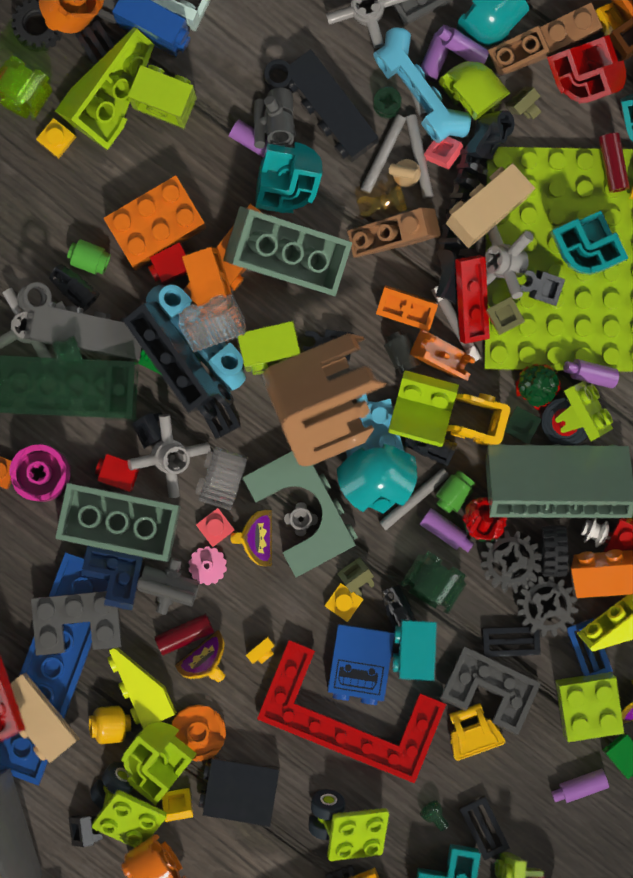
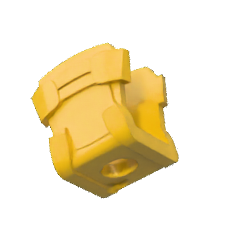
M479 393L478 397L469 394H457L455 400L493 410V415L487 434L456 425H448L447 431H450L452 436L474 439L473 442H476V444L498 445L502 442L510 407L506 404L495 402L496 397Z

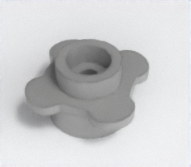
M300 502L296 504L294 511L285 515L284 521L295 529L296 535L304 536L306 530L311 525L317 524L318 517L316 514H311L308 511L305 503ZM300 516L304 518L303 522L298 521Z

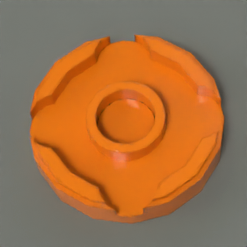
M201 704L188 706L179 711L172 721V726L179 729L175 736L197 753L192 761L208 760L215 756L224 745L226 738L225 722L221 715L210 706Z

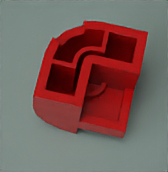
M610 35L547 57L560 93H565L570 99L579 102V104L597 100L619 92L624 88L626 82L624 60L618 62Z

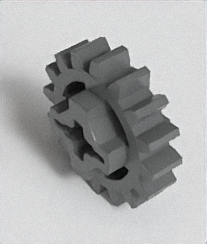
M505 531V538L501 539L499 537L495 539L496 543L494 544L486 543L489 552H481V557L486 561L480 563L482 570H488L484 574L485 579L490 580L493 578L491 583L493 588L501 584L504 593H506L508 587H512L514 593H518V586L522 585L527 590L529 588L528 580L537 581L534 572L542 571L541 565L537 564L542 561L541 554H535L539 550L537 544L530 546V536L522 540L520 532L517 531L514 537H510L509 532ZM505 546H508V547L505 548L504 550L499 551L501 548H503V547H505ZM521 548L529 554L530 560L521 555ZM515 554L516 562L512 563L508 571L507 562H510ZM493 564L501 568L502 576L495 572ZM524 573L522 576L514 579L515 576Z
M539 576L537 578V585L532 581L528 582L529 591L521 589L520 594L524 599L517 600L516 604L522 606L523 609L517 612V616L525 617L522 626L530 624L532 626L530 629L531 634L538 629L542 638L545 637L547 631H550L552 637H556L558 628L564 633L567 631L565 623L573 624L575 622L570 614L578 613V609L572 607V604L578 599L576 597L570 598L569 594L573 588L564 589L563 579L556 584L554 583V577H549L548 581L544 582L542 576ZM539 589H551L549 594L540 595L535 593ZM560 595L565 601L566 611L560 607L558 599ZM553 596L551 608L554 611L549 610L541 618L543 605L540 602L545 603ZM528 603L534 606L536 613L534 619L530 615ZM554 618L560 621L554 625H543L546 619Z

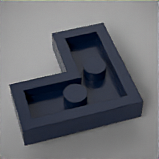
M87 545L81 575L109 581L104 605L132 610L143 557Z

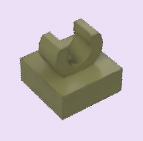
M524 87L505 107L511 114L521 115L523 113L527 119L531 117L534 120L541 113V110L534 103L540 97V94L535 88Z
M512 296L486 310L498 335L525 322Z
M360 557L337 573L351 593L355 592L356 595H362L359 587L366 582L371 588L374 586L372 580L374 576Z

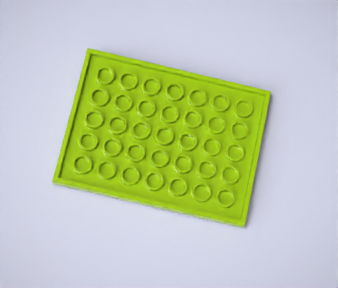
M498 147L493 155V160L486 161V169L488 170L486 185L491 182L489 177L501 166L506 169L513 163L535 187L534 191L523 203L496 225L503 244L512 245L525 231H529L534 239L523 249L529 259L527 270L533 271L535 274L537 270L563 278L565 282L556 306L528 297L530 292L522 291L523 295L513 300L525 322L501 335H498L489 318L490 339L484 340V370H524L527 366L530 367L533 364H546L551 366L554 371H564L565 362H574V360L580 359L615 368L619 372H633V200L629 199L633 184V149H623L630 189L616 193H609L601 149ZM602 211L611 233H617L628 259L600 273L592 275L577 273L569 268L562 259L551 231L576 219L581 220ZM487 233L485 243V255L488 249L492 247L491 241ZM525 275L517 277L520 285L525 284ZM496 277L487 287L488 309L511 297L505 278Z

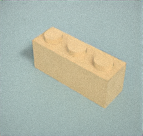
M513 163L506 169L501 166L489 177L491 179L489 184L486 186L482 183L469 194L470 200L465 204L459 201L449 211L451 216L446 224L467 248L476 243L523 203L534 191L535 187Z
M27 673L20 675L11 683L26 728L25 731L19 734L25 739L27 737L30 738L35 744L33 747L34 752L42 761L47 759L51 763L80 738Z

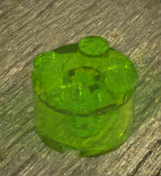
M13 55L10 56L9 60H5L0 67V97L2 99L0 104L22 118L27 119L30 115L31 119L35 120L53 92L52 87L47 83L50 78L40 70L35 69L34 72L25 67V63Z

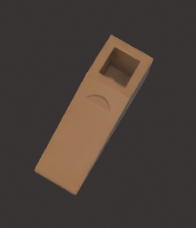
M418 208L347 231L350 242H353L351 249L354 258L420 243L441 236L435 209Z

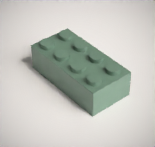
M240 206L223 261L336 296L353 242Z
M67 483L55 539L170 562L181 506Z

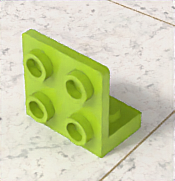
M405 370L388 432L442 447L459 385Z

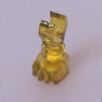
M401 185L391 187L390 194L386 195L384 192L380 194V197L374 198L363 196L357 201V204L364 202L371 204V208L368 211L360 213L364 217L373 215L375 211L382 207L384 210L389 209V205L394 204L399 212L407 210Z

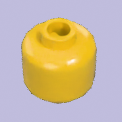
M120 706L99 707L94 711L93 715L89 716L90 737L95 738L99 744L120 743L124 741L126 732L131 731L130 715H125Z

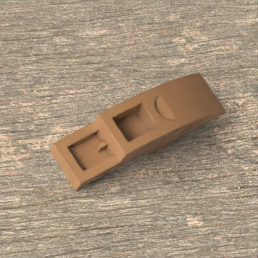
M591 2L546 25L534 27L489 49L488 52L498 75L502 76L580 43L579 41L604 28Z

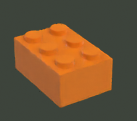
M176 175L103 218L135 271L151 262L149 257L179 242L181 244L206 229L203 219Z

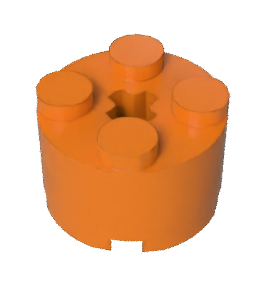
M39 0V8L49 29L64 33H77L82 31L99 13L104 0Z
M156 834L125 854V862L121 864V868L128 878H181L178 871L183 868L172 848L166 841L160 844L157 841L160 836Z

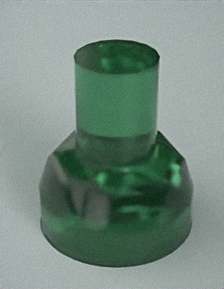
M437 800L428 803L421 810L420 816L429 823L433 822L440 831H444L449 826V823L441 815L443 810Z

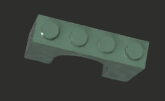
M293 451L242 477L256 503L288 487L307 489L320 502L322 521L316 533L309 539L283 552L295 577L356 546L353 540L358 537L351 524L345 525L340 515L344 514V511L337 498L331 500L327 493L331 486L325 475L321 474L318 476L314 465H299Z

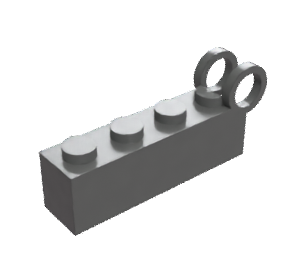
M39 282L25 285L19 290L17 295L18 304L24 311L29 312L24 339L131 361L140 359L142 347L123 322L124 317H121V321L111 320V315L107 313L94 312L92 316L83 314L84 309L67 306L66 310L55 308L56 303L51 302L49 288ZM31 288L37 290L41 295V302L37 307L31 305L27 299V294Z

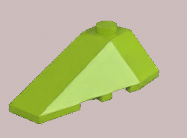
M133 27L69 90L55 112L73 127L108 150L125 126L127 121L125 114L130 104L128 94L140 65L147 67L155 44L137 28Z

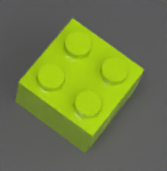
M140 65L128 94L132 108L178 127L185 128L196 101L194 87L190 85L191 81L179 75H175L174 78L164 74L165 71L154 65H149L148 68Z
M293 321L237 334L246 372L252 371L253 375L263 374L268 367L300 354Z
M612 672L555 680L562 731L567 742L624 734L617 680Z

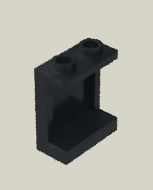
M213 756L211 763L206 762L203 779L208 780L207 791L201 790L198 807L204 808L203 816L270 827L280 767L271 765L266 767L219 759V757Z

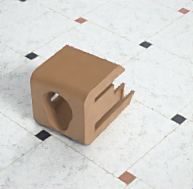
M348 333L272 365L263 372L262 379L294 456L301 466L314 465L364 444L374 430L372 425L364 428L360 418L366 417L370 412L366 400L353 404L352 399L386 386V382L375 380L370 368L365 366L331 381H328L326 378L349 368L345 356L360 350L358 343L365 340L364 337Z

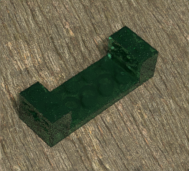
M0 356V413L136 421L139 366L136 362Z

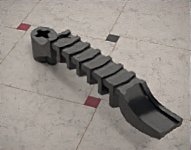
M509 111L486 112L477 119L473 139L465 149L460 151L462 157L460 164H457L456 168L458 169L457 178L453 179L455 186L453 194L449 196L451 202L449 209H446V222L451 216L449 211L459 201L465 204L471 199L469 194L481 184L477 180L478 176L487 175L488 170L481 165L482 161L493 160V155L500 144L505 143L507 136L512 134L515 121ZM445 222L442 225L444 229L442 238H439L438 242L440 247L437 256L441 262L442 272L436 297L443 298L451 303H458L455 260L466 258L459 255L460 250L474 249L475 244L467 248Z

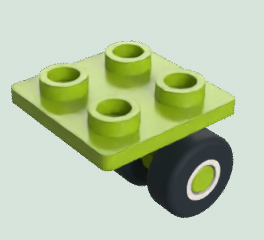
M113 762L103 772L102 781L97 780L90 790L93 802L102 809L93 820L91 826L92 829L135 848L156 832L165 821L167 813L128 795L134 788L126 780L128 774L124 768V763Z
M324 789L312 796L311 811L315 816H310L309 831L318 839L329 840L327 854L329 861L383 854L389 817L387 808L344 813L345 799L337 791Z

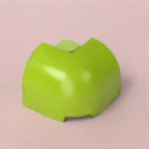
M466 61L456 65L441 76L439 80V85L454 104L457 105L460 102L475 121L487 111H494L499 107L501 100L510 94L490 68L475 61Z
M152 722L147 725L126 750L121 760L124 762V768L128 774L126 780L154 805H157L197 755V753L175 736L179 729L164 722Z

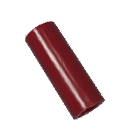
M620 133L600 136L599 142L609 193L630 189Z
M205 613L154 638L162 656L214 633V629Z

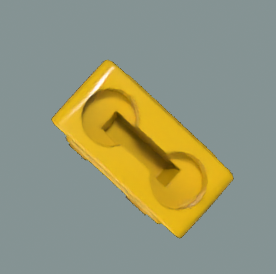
M480 703L468 707L466 711L459 710L449 714L451 722L455 727V731L453 730L450 734V744H452L453 758L456 761L505 744V739L500 733L499 727L492 723L491 718L485 719ZM477 716L478 723L462 728L460 722Z

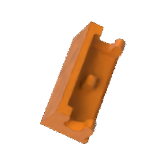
M209 247L182 257L199 311H210L235 303L218 249Z
M385 285L376 314L430 331L438 302Z
M420 329L410 352V355L453 378L468 381L471 375L468 371L464 370L466 364L475 362L474 357L423 329Z

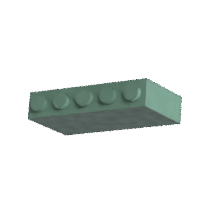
M559 444L488 445L485 464L490 517L632 518L633 474L629 446H561Z

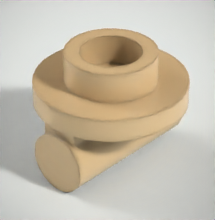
M404 159L397 164L392 163L389 167V174L393 175L398 185L411 187L419 181L421 170L415 161Z

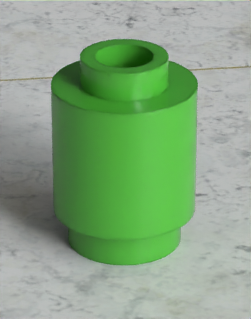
M79 239L77 243L73 242L67 254V258L71 259V266L95 275L97 273L102 275L105 273L111 257L110 253L105 252V248Z
M458 470L455 475L451 474L436 493L435 496L439 499L436 504L449 514L452 510L458 512L473 493L472 488L475 482Z

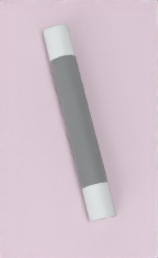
M437 286L431 291L460 341L459 317L450 301L436 297ZM460 342L466 354L474 357L475 362L481 359L473 342L467 344Z

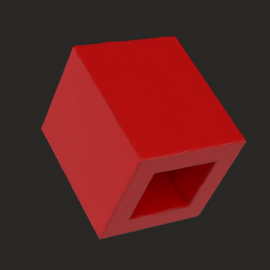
M180 242L149 257L152 265L148 266L155 282L161 280L165 286L187 275L182 258L186 254Z
M106 454L105 459L100 458L95 474L99 475L97 481L132 492L140 468L130 470L128 461Z

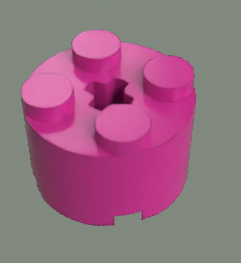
M42 444L31 445L20 450L14 456L9 469L15 491L22 497L37 502H47L56 499L65 491L70 480V466L63 454L52 447ZM44 466L45 478L36 480L38 475L34 473L35 469H42Z

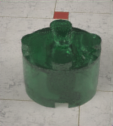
M427 552L424 556L418 555L400 585L404 588L408 584L411 586L409 593L435 609L438 604L443 606L442 612L449 614L466 586L464 582L466 575L454 567H451L449 570L440 564L442 560L430 552Z

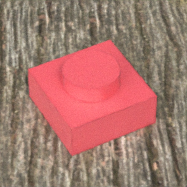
M450 137L445 138L440 143L433 140L424 156L427 161L449 170L464 147L462 142Z
M219 508L196 524L212 547L235 531Z

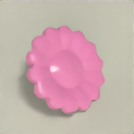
M206 546L204 549L199 548L197 552L192 553V559L189 560L188 564L190 565L189 572L192 573L193 579L200 581V584L210 585L211 583L216 584L219 579L224 577V572L227 571L225 566L227 560L223 558L224 554L218 552L217 548L211 549L209 546Z

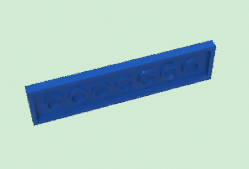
M65 552L49 597L107 591L109 581L81 575L84 559ZM90 622L63 624L65 653L36 656L35 639L33 637L19 674L20 676L27 673L64 719L92 646ZM19 733L0 742V770L10 768L12 776L39 786L48 760L42 761L33 750L35 744L29 737L25 739Z

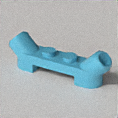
M398 27L388 30L386 32L385 45L373 53L374 59L388 79L396 73L400 76L427 113L421 125L435 142L440 143L449 135L464 138L470 130L471 115L468 112L446 109L441 102L442 97L435 87L429 86L424 79L426 76L422 68L418 64L414 65L408 57L411 39L410 32Z
M157 285L152 288L146 297V303L158 302L160 308L170 319L189 348L214 374L217 381L223 383L229 391L239 388L246 379L242 369L243 358L240 352L231 342L229 344L225 343L190 304L192 299L179 286Z

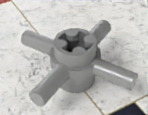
M352 0L350 7L327 13L326 16L329 25L354 17L360 24L368 27L374 48H380L385 45L378 24L383 15L384 8L408 0ZM369 2L374 3L371 6V10L373 11L371 13L366 14L365 8H359L361 4L365 5L369 4Z
M495 225L487 232L492 247L488 249L485 255L487 287L496 277L505 278L512 298L517 299L523 295L517 277L524 275L519 273L520 269L527 270L529 262L528 255L523 249L534 237L532 233L525 231L512 245L503 244L498 228Z
M13 288L5 290L2 294L15 316L11 321V330L0 336V349L15 340L32 344L43 365L50 364L54 360L43 342L24 339L25 331H22L20 326L22 322L25 323L27 321L29 312L24 311L19 306L17 295ZM62 301L56 304L55 308L66 310Z
M170 414L159 415L162 440L154 445L150 455L128 459V466L130 470L155 465L160 471L166 473L169 498H177L180 496L177 474L182 473L188 467L190 457L208 454L211 450L208 442L184 447L180 442L173 440Z

